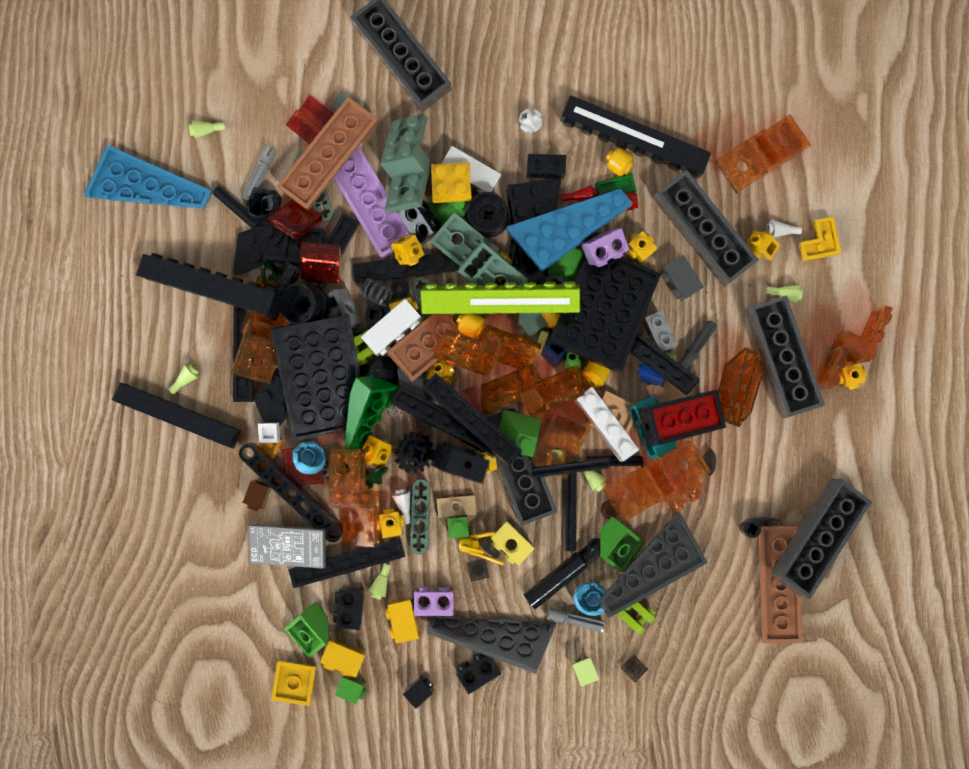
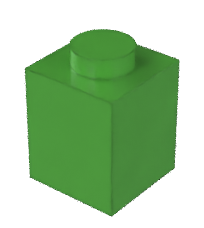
M468 515L448 517L449 538L469 537Z
M342 676L335 696L357 704L358 699L362 700L367 689L363 687L366 682L353 676L352 678Z

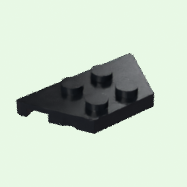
M275 221L238 233L233 274L235 276L260 268L263 263L267 262L263 260V256L269 252L273 246L272 243L281 235L283 230Z
M286 224L281 231V235L272 243L273 246L269 252L263 256V260L267 262L285 264L290 262L294 265L338 269L328 237L323 228Z
M276 368L253 396V399L263 422H279L280 427L288 417V411L279 368Z

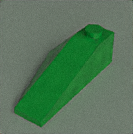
M372 376L357 377L355 379L349 398L344 447L345 455L356 454L362 451L368 436L372 435V428L376 423L381 422V414L386 407L390 408L392 405L391 400L399 386Z

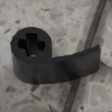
M371 306L366 310L365 315L371 325L354 331L353 334L355 336L372 328L384 317L383 311L379 307ZM373 311H375V313H377V311L379 312L377 314L379 317L377 320H375L374 318L371 320V313Z
M769 517L746 519L740 524V531L744 536L756 538L761 533L759 521L780 522V520ZM749 524L754 526V528L751 529V532L747 531V529L750 528Z

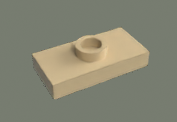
M475 495L437 498L438 518L477 515Z

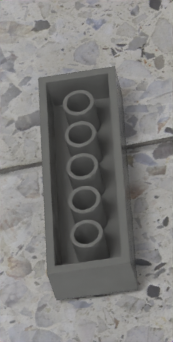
M372 0L350 17L353 26L421 112H424L452 90L451 82L386 0Z
M687 170L654 196V200L724 287L759 261Z
M787 295L746 309L745 311L782 418H789L825 406Z
M514 403L483 416L499 429L503 410L519 414L520 412L517 404ZM535 452L533 457L520 454L509 466L495 455L521 526L557 513L545 478L532 477L531 469L540 466Z
M831 478L770 575L798 596L811 599L872 501L845 480Z

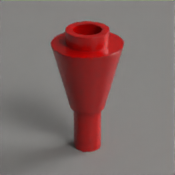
M589 185L574 191V193L562 194L563 202L572 200L582 202L597 197V188Z

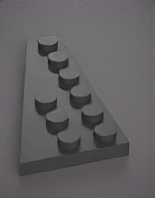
M680 511L673 516L598 600L607 618L614 616L708 563Z
M457 615L433 616L427 628V634L537 674L555 630L556 622L540 624L539 621L526 623L514 619L489 618V620L478 619V617H471V619L459 618Z

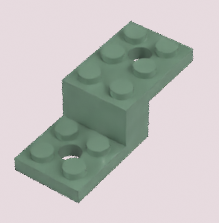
M424 113L391 122L381 160V166L392 178L385 205V210L388 214L422 207L432 161L421 148L428 119Z
M456 211L430 240L431 243L459 265L458 272L471 283H476L477 285L495 283V279L499 276L504 277L506 283L513 282L516 285H524L528 280L522 272L499 254L498 246L481 232L477 231ZM460 234L463 241L455 243L452 240V236Z

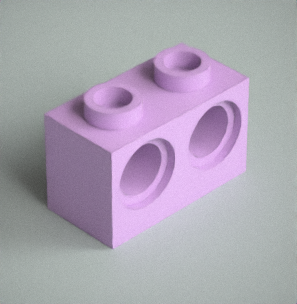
M612 228L581 243L588 264L596 265L597 267L606 265L608 263L607 260L611 258L617 259L624 256L623 253L630 250L622 228ZM613 241H615V243H616V246H615L614 249H613V247H612V242H613ZM597 248H599L600 251L598 257L596 256Z
M422 586L419 587V590H415L414 616H453L454 590H450V587L442 586L438 587V590H430V587ZM426 596L429 598L430 603L422 605L419 602V598ZM441 596H446L449 599V603L443 606L439 603L438 599Z

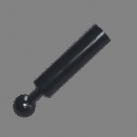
M600 538L591 539L582 550L572 554L523 594L535 610L583 572L589 563L601 556Z

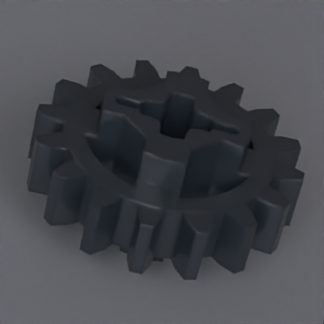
M411 431L410 436L404 433L403 440L397 439L399 445L393 446L397 449L396 452L392 453V455L397 456L394 462L399 464L398 468L404 469L407 473L417 474L418 470L423 472V466L429 467L428 461L433 458L430 456V454L435 452V450L430 449L433 443L427 442L429 437L423 436L420 432L416 434V432ZM413 440H419L421 444H416ZM411 461L412 463H414V465H409L406 462Z

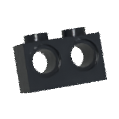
M528 154L526 178H565L566 155Z
M424 199L422 207L403 210L397 213L410 234H415L421 244L429 242L441 228L439 220L433 215L428 203Z
M341 587L339 592L336 591L335 603H338V609L334 611L333 623H336L337 629L360 630L362 625L364 588ZM345 594L353 595L354 602L347 603L344 599ZM349 613L353 618L352 622H345L343 614Z
M478 653L470 663L465 661L458 666L456 675L468 695L502 674L494 658ZM488 661L492 666L490 669L484 670L480 666L481 663ZM470 671L475 674V677L472 680H467L464 674Z

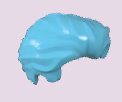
M302 442L292 452L293 463L301 473L315 474L325 466L326 457L324 450L316 442Z
M594 582L581 584L574 592L573 602L577 609L586 615H600L604 611L598 600L606 592V589Z

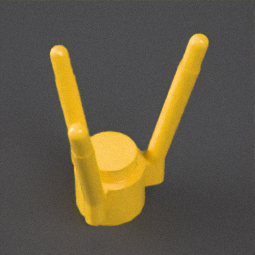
M495 532L469 534V537L461 538L459 542L461 552L504 565L503 561L485 555V551L479 549V542L476 540L477 538L494 536Z

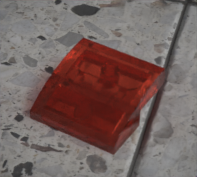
M309 95L300 109L293 113L286 126L308 144H311L334 113L314 96Z
M301 241L300 268L303 269L301 279L339 284L340 246Z

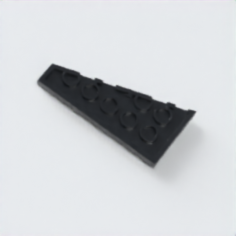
M561 178L507 185L506 192L512 225L557 210ZM515 241L520 271L528 278L527 282H534L536 285H540L542 277L547 276L548 268L541 272Z

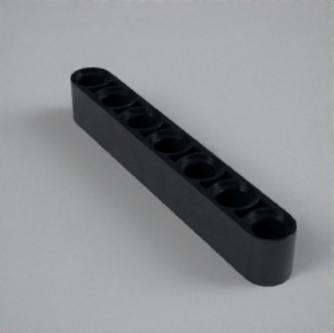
M122 382L118 383L112 397V401L229 448H235L241 434V430Z
M252 442L240 448L239 457L313 528L325 529V539L333 543L341 538L344 533L342 524L264 450ZM247 447L253 450V457L247 456L245 452ZM260 461L267 463V470L260 468ZM275 474L281 476L282 483L274 481L273 477ZM288 488L295 489L296 496H290ZM303 501H307L310 504L309 510L302 507ZM316 515H322L325 519L324 523L317 522ZM330 528H336L339 535H331Z

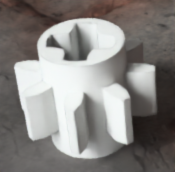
M536 109L524 110L519 117L520 128L530 133L538 131L542 126V119L540 118L542 114Z

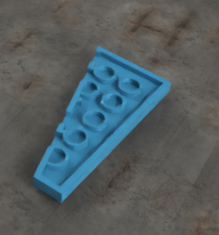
M107 145L83 197L205 209L213 192Z
M621 189L507 226L506 231L540 271L543 272L631 207L633 202Z

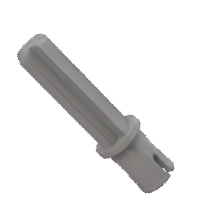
M268 146L265 147L243 192L242 197L246 200L250 199L255 191H258L267 170L271 169L269 166L277 153L276 150H271Z
M549 607L547 612V620L561 622L563 625L569 624L602 632L604 629V621L569 613V610L561 611Z

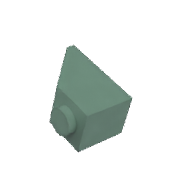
M540 313L516 314V332L521 338L524 337L525 340H528L548 325Z

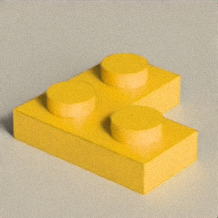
M834 216L814 220L813 224L817 239L798 243L802 262L842 254Z

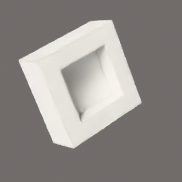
M279 422L258 423L259 443L280 442Z

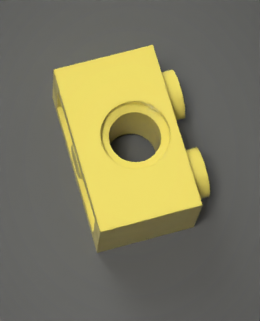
M507 520L495 532L496 534L491 536L493 540L491 544L498 551L502 549L507 554L505 558L512 565L516 563L519 566L535 549ZM514 539L517 542L516 547L508 549L506 547L507 540Z

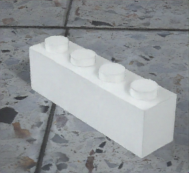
M593 387L587 389L574 399L620 462L625 461L639 450Z

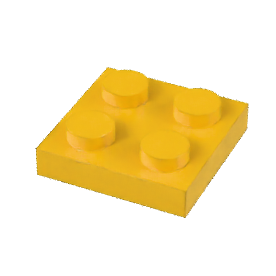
M470 162L431 164L433 203L471 201Z
M278 660L271 700L310 706L317 666Z

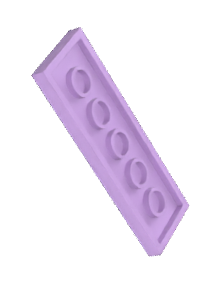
M358 147L335 176L334 180L382 259L394 252L390 244L403 235L411 234L397 214L398 212L388 214L385 210L388 194L362 150Z

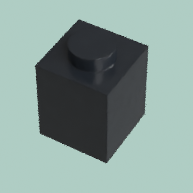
M420 675L404 690L403 696L417 709L433 694L434 684L428 677L424 678Z

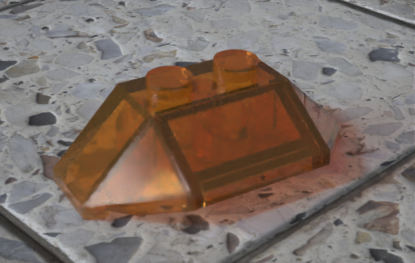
M742 349L725 364L718 388L725 423L740 427L742 422L752 413L762 379L761 353L752 349Z

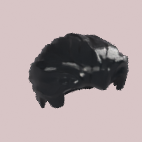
M260 189L255 191L251 198L247 200V212L256 221H270L278 215L282 198L276 190Z
M381 356L374 359L366 367L364 377L372 376L395 384L398 379V367L391 357Z

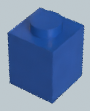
M640 363L638 368L640 381L663 387L665 379L644 363Z

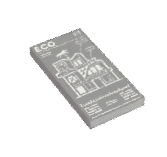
M262 524L249 525L250 563L310 568L326 567L325 529Z

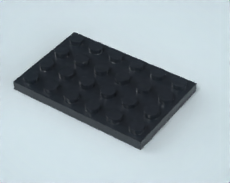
M599 248L596 250V256L598 257L600 253ZM585 257L575 280V283L579 284L580 313H561L549 343L620 374L661 273L625 257L611 258L607 260L608 263L601 267L589 265Z
M349 313L315 319L305 323L270 328L293 440L298 441L346 431L350 393L355 379L361 377Z

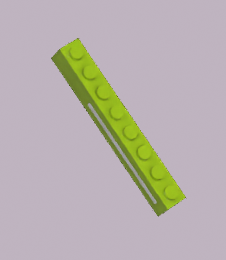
M513 282L504 283V285H496V283H485V285L466 283L465 286H457L456 283H447L445 286L428 283L421 290L422 314L580 313V287L575 282H564V285H556L555 282H545L544 285H536L534 282H526L524 285H516Z

